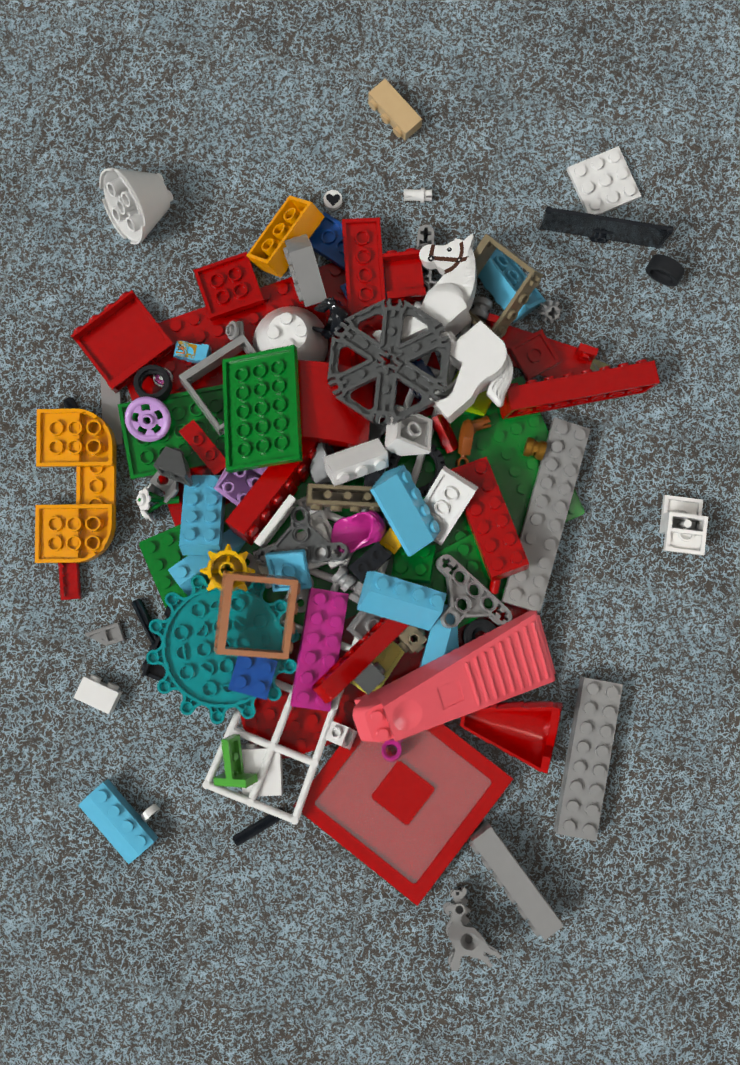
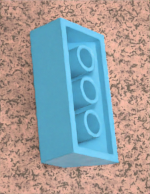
M498 248L495 249L478 275L485 289L493 295L495 302L503 310H505L527 277L519 265ZM534 288L528 302L521 307L513 323L521 320L539 307L540 303L546 301L537 288Z
M404 465L385 471L370 491L409 557L435 540L440 532L439 524L434 520L429 506L425 504L420 490L415 486L410 472L407 471Z
M367 571L356 610L429 631L442 613L447 593L376 571Z
M109 779L102 782L78 805L128 864L159 838Z

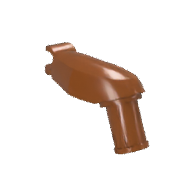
M487 415L473 421L466 419L462 423L458 440V453L461 454V457L456 460V467L460 466L461 459L465 464L469 463L466 456H470L473 437L476 431L491 427V424H488L490 419Z

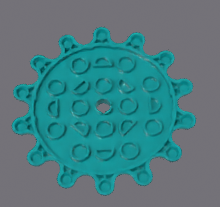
M195 575L191 579L192 593L188 597H181L175 592H170L165 596V603L171 609L170 617L166 620L153 619L149 623V630L160 636L161 645L159 648L149 651L146 655V660L151 665H162L166 672L164 678L158 682L157 689L162 694H167L173 690L181 692L183 700L180 704V711L184 715L192 714L198 706L202 705L209 709L210 720L214 724H220L224 721L225 713L229 708H237L242 717L251 719L256 713L254 701L257 697L228 690L238 656L220 655L214 651L221 591L217 588L208 591V584L202 575ZM252 582L247 587L248 590L246 592L241 589L232 592L226 638L229 647L281 651L284 627L280 624V617L287 610V602L284 600H277L274 603L265 602L263 599L265 583ZM296 629L295 633L291 636V642L293 643L299 639V632ZM268 658L278 661L268 699L271 701H277L282 694L280 688L275 683L276 676L280 673L291 674L296 671L297 664L290 658Z

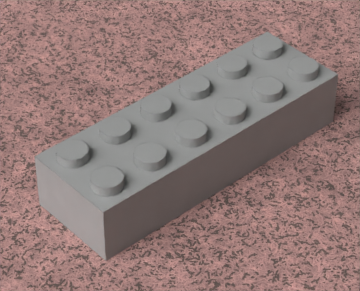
M486 820L480 824L468 841L471 848L477 855L481 853L482 856L480 858L488 871H494L492 874L501 888L505 886L504 891L512 904L517 903L515 906L525 921L529 919L527 922L537 937L541 935L545 941L564 925L490 823Z

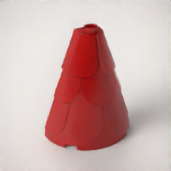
M552 701L499 702L460 717V726L488 744H493L510 756H514L537 771L547 774L563 703Z

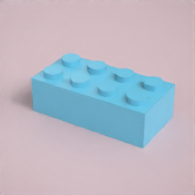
M191 475L192 487L184 484L179 547L182 555H208L209 551L217 554V552L222 551L226 498L213 488L221 475Z

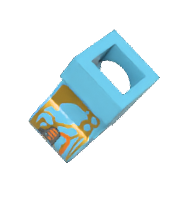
M176 341L173 357L197 364L211 355L212 349L207 344L200 345Z

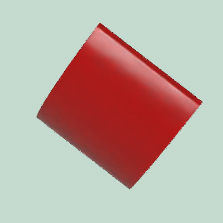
M298 360L302 441L328 443L331 446L354 447L368 442L370 421L336 399L333 391L338 389V385L330 387L327 380L329 363ZM338 364V371L341 373L352 368L351 366ZM374 381L354 390L351 393V399L366 409H372Z

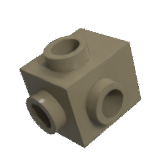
M410 625L396 638L400 642L398 644L405 653L420 652L426 646L424 642L427 640L423 629Z

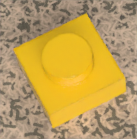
M390 527L379 543L395 554L401 547V543Z

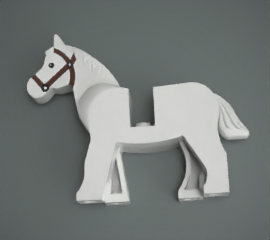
M473 234L469 235L465 240L455 238L454 241L447 245H425L419 253L422 265L426 269H437L443 275L436 285L427 292L419 309L444 326L446 331L441 333L440 337L449 336V341H451L449 362L460 371L456 379L447 388L444 387V393L441 391L434 393L439 398L438 402L429 398L435 402V405H433L435 410L440 415L442 414L449 423H452L474 404L479 393L487 391V396L497 407H502L513 378V364L504 342L482 321L475 324L459 339L456 338V335L472 321L469 310L473 304L477 287V266L472 250L475 243ZM413 316L405 317L401 343L427 331L428 326ZM376 330L372 334L379 343L382 330Z

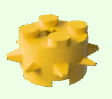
M227 544L225 550L219 551L217 554L209 551L208 555L211 560H209L206 568L200 569V573L208 575L210 579L207 590L211 591L217 588L221 591L223 570H226L227 567L237 572L255 573V570L247 567L245 562L249 553L245 551L238 554L232 551L230 544ZM234 580L232 592L238 589L246 592L248 590L245 584L246 581Z

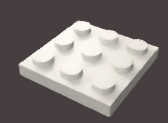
M619 146L567 167V172L587 214L601 215L641 198V194Z

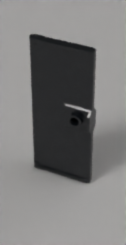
M547 206L540 222L539 230L585 236L596 243L605 244L610 240L660 249L673 233L674 227Z

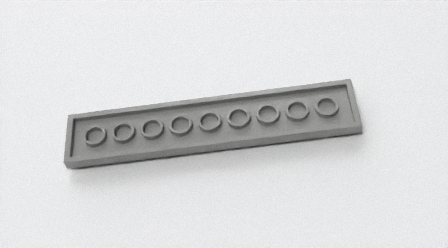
M558 418L552 419L546 441V451L540 462L519 537L529 562V569L508 576L501 602L530 611L536 610L537 613H540L591 429Z

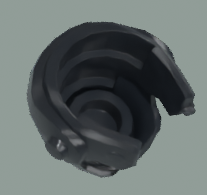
M334 297L326 298L314 308L317 312H326L330 309V316L326 326L323 329L312 327L313 330L321 333V336H324L325 339L336 336L335 330L342 333L344 328L341 327L340 323L344 322L343 319L351 316L349 309L341 305V302L334 299Z

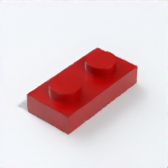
M442 414L435 415L431 418L433 420L432 427L440 438L441 447L445 449L447 454L453 452L458 448L455 434L449 422Z

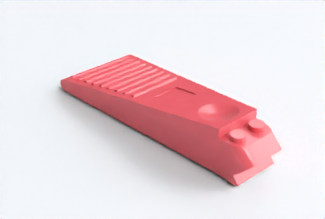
M536 610L528 611L371 692L369 695L366 694L354 700L356 706L353 709V719L361 741L385 742L394 739L396 742L554 682L556 680L554 675L556 672L540 615L537 614Z

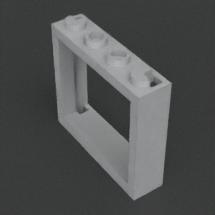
M243 334L179 375L181 384L219 436L225 434L224 423L221 425L218 423L191 384L220 366L222 359L232 358L243 350L246 354L256 353Z

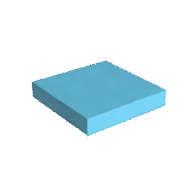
M305 549L266 553L265 558L269 575L295 577L299 580L298 583L301 584V589L312 587ZM271 584L273 592L288 591L290 586Z

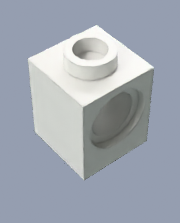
M332 721L325 740L350 750L357 731Z

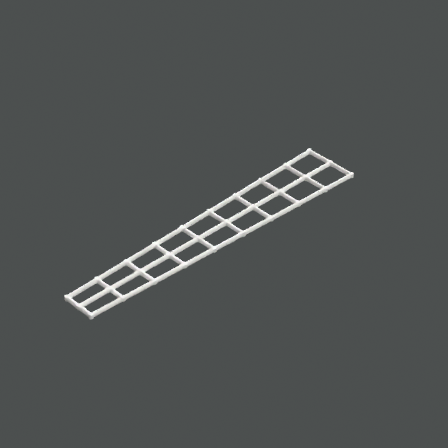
M418 301L414 303V306L418 309L422 305ZM471 323L461 330L459 338L470 330ZM431 353L421 358L425 365H427ZM451 363L449 364L447 386L451 384L456 370ZM430 367L435 377L439 376L440 370ZM410 388L403 404L406 409L411 407L414 399ZM434 408V410H433V413H432L431 418L434 417L435 415L439 414V413L435 410V408ZM387 451V452H388V461H389V458H390L392 452ZM426 454L418 455L411 476L415 485ZM324 508L323 510L327 519L334 522L345 518L331 512L330 508ZM385 548V550L391 555L392 552ZM353 552L350 553V555H349V557H348V560H349V561H347V562L341 564V565L339 566L338 571H339L344 565H345L346 567H348V564H349V562H350V559H351V557H352ZM389 560L377 572L385 574ZM317 568L309 571L311 575L333 583L330 591L338 592L340 583H335L331 579L332 574ZM355 584L349 590L354 591ZM289 590L284 598L286 602H288ZM286 612L280 617V624L283 627L285 625L284 618ZM296 624L295 629L302 634L303 626ZM354 637L352 645L341 641L340 649L347 652L359 640ZM275 679L276 685L281 690L289 692V696L271 741L237 728L241 718V713L237 708L223 737L224 739L232 734H240V738L268 748L257 774L258 782L253 784L249 797L222 786H215L212 782L223 759L222 742L202 787L295 825L300 819L327 741L325 740L331 722L334 721L344 689L332 700L331 710L328 711L313 757L278 744L293 707L290 706L293 685ZM275 752L310 765L293 815L256 800Z

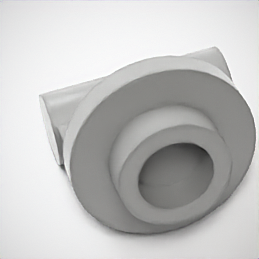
M231 321L226 326V335L229 340H234L240 335H244L242 321Z

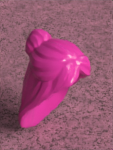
M372 510L341 518L333 526L331 543H344L349 547L350 553L373 543L380 542L387 532L384 519ZM340 546L338 551L344 553L345 550L341 549Z

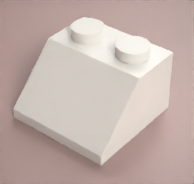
M399 406L396 409L398 411H403L406 408ZM417 413L393 425V416L391 417L390 425H386L384 448L387 451L400 456L429 454L431 452L432 419Z

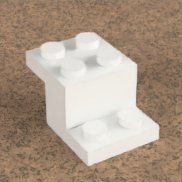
M671 495L663 496L659 533L665 534L663 551L700 556L705 554L708 516H702V499Z

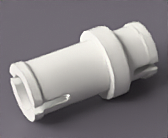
M404 189V201L432 202V189Z

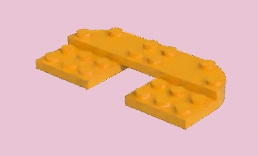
M37 409L36 467H76V504L35 505V563H84L94 560L102 555L110 546L116 530L117 446L114 433L102 418L84 409Z

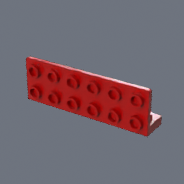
M489 313L486 323L493 328L500 316ZM509 325L506 334L500 339L506 346L513 367L519 368L508 349L534 333ZM548 338L561 362L541 373L540 376L561 378L562 375L567 373L581 374L582 371L590 369L599 349L580 343L578 347H574Z

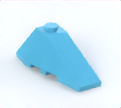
M229 529L223 533L222 551L225 550L227 544H230L232 551L238 553L246 542ZM188 555L168 569L179 587L189 596L192 593L191 579L193 576L202 575L209 585L210 579L208 575L200 573V569L206 568L211 559L209 555Z
M444 604L442 613H443V612L445 611V609L448 607L447 604ZM452 614L446 615V622L452 625L455 621ZM439 616L429 631L419 668L459 648L458 625L453 628H445L441 624Z

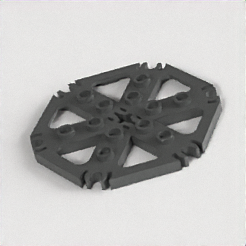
M384 299L343 319L344 322L340 323L341 327L344 328L342 333L334 331L337 338L332 336L327 380L330 387L338 385V389L333 391L337 400L373 424L375 416L377 424H380L382 417H386V424L390 425L391 417L393 416L392 424L394 425L435 405V402L429 398L437 402L439 401V398L434 393L436 391L445 392L441 385L447 388L451 341H449V336L440 337V334L446 331L442 323L404 300L403 306L401 299H398L397 306H392L391 299H388L387 307H385L386 300ZM378 314L383 316L380 343L358 329V325L361 322ZM413 316L428 326L427 331L401 343L405 317ZM344 347L350 348L367 359L342 373L338 371L340 350ZM434 351H438L441 353L440 374L433 378L413 365L412 362ZM392 357V361L395 365L388 364L386 366V362L383 358L390 359ZM376 380L374 407L372 409H366L351 399V393L354 390ZM398 380L421 395L419 403L403 411H398L395 408Z

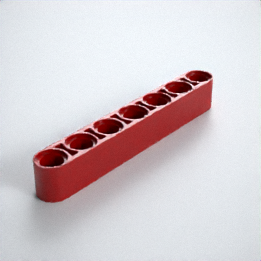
M382 618L363 636L362 640L360 639L315 682L312 689L324 703H329L409 625Z

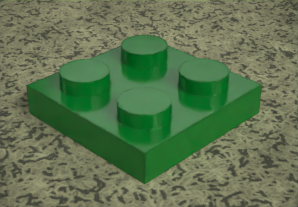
M428 544L409 557L401 545L395 553L391 576L408 582L430 584L437 549L436 545Z

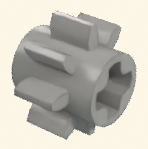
M547 298V302L540 303L541 307L537 312L542 315L541 320L544 322L548 320L550 323H553V320L560 319L559 315L563 309L557 307L559 305L558 301L554 300L552 302L551 299Z

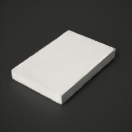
M289 494L254 543L262 548L267 546L291 514L293 508L298 504L292 495Z

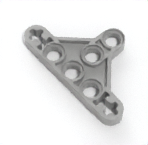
M445 554L437 558L436 568L446 577L448 607L440 616V622L445 628L456 627L463 618L489 617L499 626L512 620L511 611L451 555ZM448 560L447 565L449 567L444 568L442 566L444 564L443 561ZM457 572H461L464 575L463 582L456 580L455 574ZM471 585H475L478 588L476 596L472 595L469 591ZM486 598H489L492 601V607L490 609H487L484 606V600ZM460 599H463L467 604L465 610L459 609L457 605ZM501 613H504V614H505V615H504L505 620H500V617H501L500 614H501ZM447 614H452L455 618L452 625L446 622Z

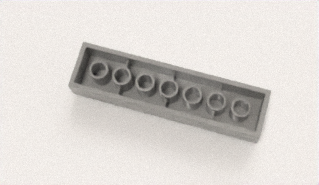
M580 676L553 829L557 834L591 841L597 840L623 684Z

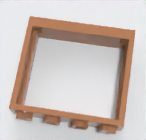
M223 570L214 643L215 653L220 655L289 659V654H292L293 651L291 636L295 633L296 624L293 622L294 614L298 612L296 597L300 594L301 584L298 583L299 580L290 576ZM234 580L290 585L281 651L225 647Z

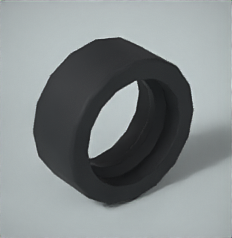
M661 254L653 255L645 269L649 277L671 287L677 286L685 273L684 267L678 261Z
M158 365L144 366L137 371L134 377L133 385L139 397H154L162 402L169 397L172 391V381L168 372ZM160 375L164 380L162 389L154 394L146 393L142 388L143 381L148 376Z

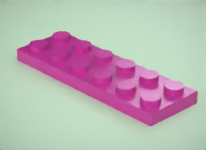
M309 588L290 706L323 711L331 710L332 701L324 703L312 689V686L339 659L349 594Z

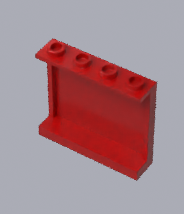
M132 290L124 292L119 297V300L108 304L103 312L99 315H93L88 323L77 327L73 334L70 335L115 393L131 383L137 371L142 367L155 365L175 350L173 342Z

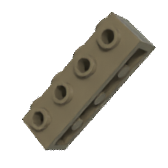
M308 483L306 507H311L310 510L321 511L322 508H330V511L335 512L342 511V509H350V512L356 513L362 512V510H372L381 513V508L370 491L372 487Z

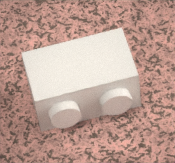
M97 675L84 676L74 698L107 714L113 713L123 691L119 690V686L114 683L108 682L106 684L101 682L102 678Z

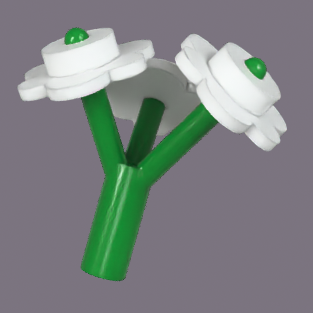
M152 483L145 486L143 490H140L136 499L142 517L146 520L149 519L151 522L155 521L151 512L163 504H179V496H175L165 503L164 497L154 493L155 485ZM149 502H159L149 509Z

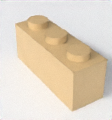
M386 79L368 93L369 106L373 111L377 110L381 114L380 117L385 124H390L393 127V132L398 138L402 137L406 141L422 127V118Z

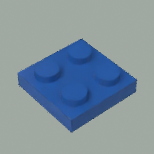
M238 656L228 690L267 700L278 661L261 657Z

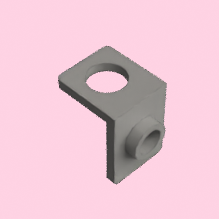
M157 471L150 479V482L165 492L164 502L167 503L179 492V482L169 479L168 483L160 484L157 480L160 474Z

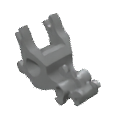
M461 886V890L458 888L451 889L449 894L453 896V900L443 905L445 913L450 915V920L446 925V934L452 942L448 963L453 971H457L460 968L461 958L468 955L482 960L491 968L493 965L485 952L490 956L495 955L498 959L502 956L493 946L486 943L485 938L472 924H468L470 920L465 915L471 912V909L465 906L468 900L464 897L467 891L463 886Z

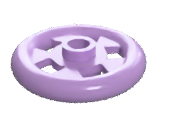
M144 396L133 400L128 405L125 412V424L128 431L138 440L154 442L160 440L168 433L171 426V416L163 402L154 397ZM149 404L150 410H142L141 405ZM157 410H160L163 417L160 419L155 414ZM133 413L139 414L138 421L132 419ZM144 417H149L151 422H145ZM158 424L161 429L155 433L152 428ZM139 426L147 429L145 434L138 430Z

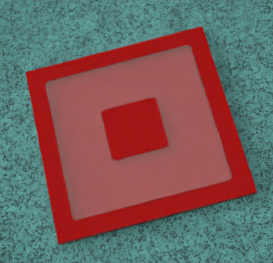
M444 724L404 738L400 744L401 756L395 762H388L382 757V745L385 742H363L357 731L351 749L339 746L312 781L302 814L418 906L512 782L513 778ZM389 746L386 749V753L389 756H394L397 753V749Z

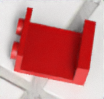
M409 248L402 252L390 250L383 254L387 300L391 299L392 304L398 303V299H401L402 303H404V300L407 302L422 301L426 296L422 262L419 257L420 250L416 248Z

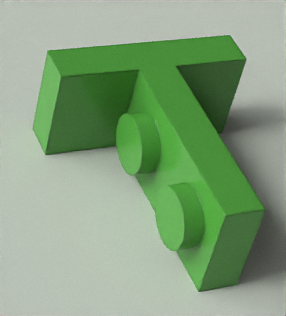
M232 734L222 739L225 772L213 778L214 785L247 788L258 782L257 774L244 773L240 734Z

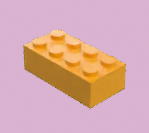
M289 195L246 256L260 270L281 278L287 272L289 266L283 248L286 247L285 240L307 234L310 239L325 216L312 202Z

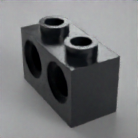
M376 542L348 568L363 583L367 571H377L391 558V555L379 542Z

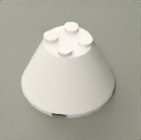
M107 168L100 174L99 186L100 189L104 190L105 195L102 201L113 226L123 239L128 238L131 240L130 244L136 245L141 243L169 210L170 202L173 201V195L167 190L162 175L160 173L154 174L118 168Z
M286 306L271 311L259 322L253 336V348L256 352L295 345L297 347L298 360L324 362L328 353V339H325L324 336H321V333L312 329L313 326L324 328L323 323L315 314L301 307Z

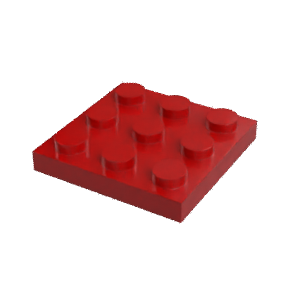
M247 251L193 270L211 321L265 303L251 262L246 256Z

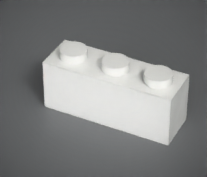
M379 438L323 457L325 471L334 486L389 467L388 452Z

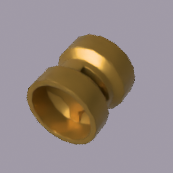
M528 437L523 455L527 457L535 456L537 460L542 461L547 442H537L534 438Z

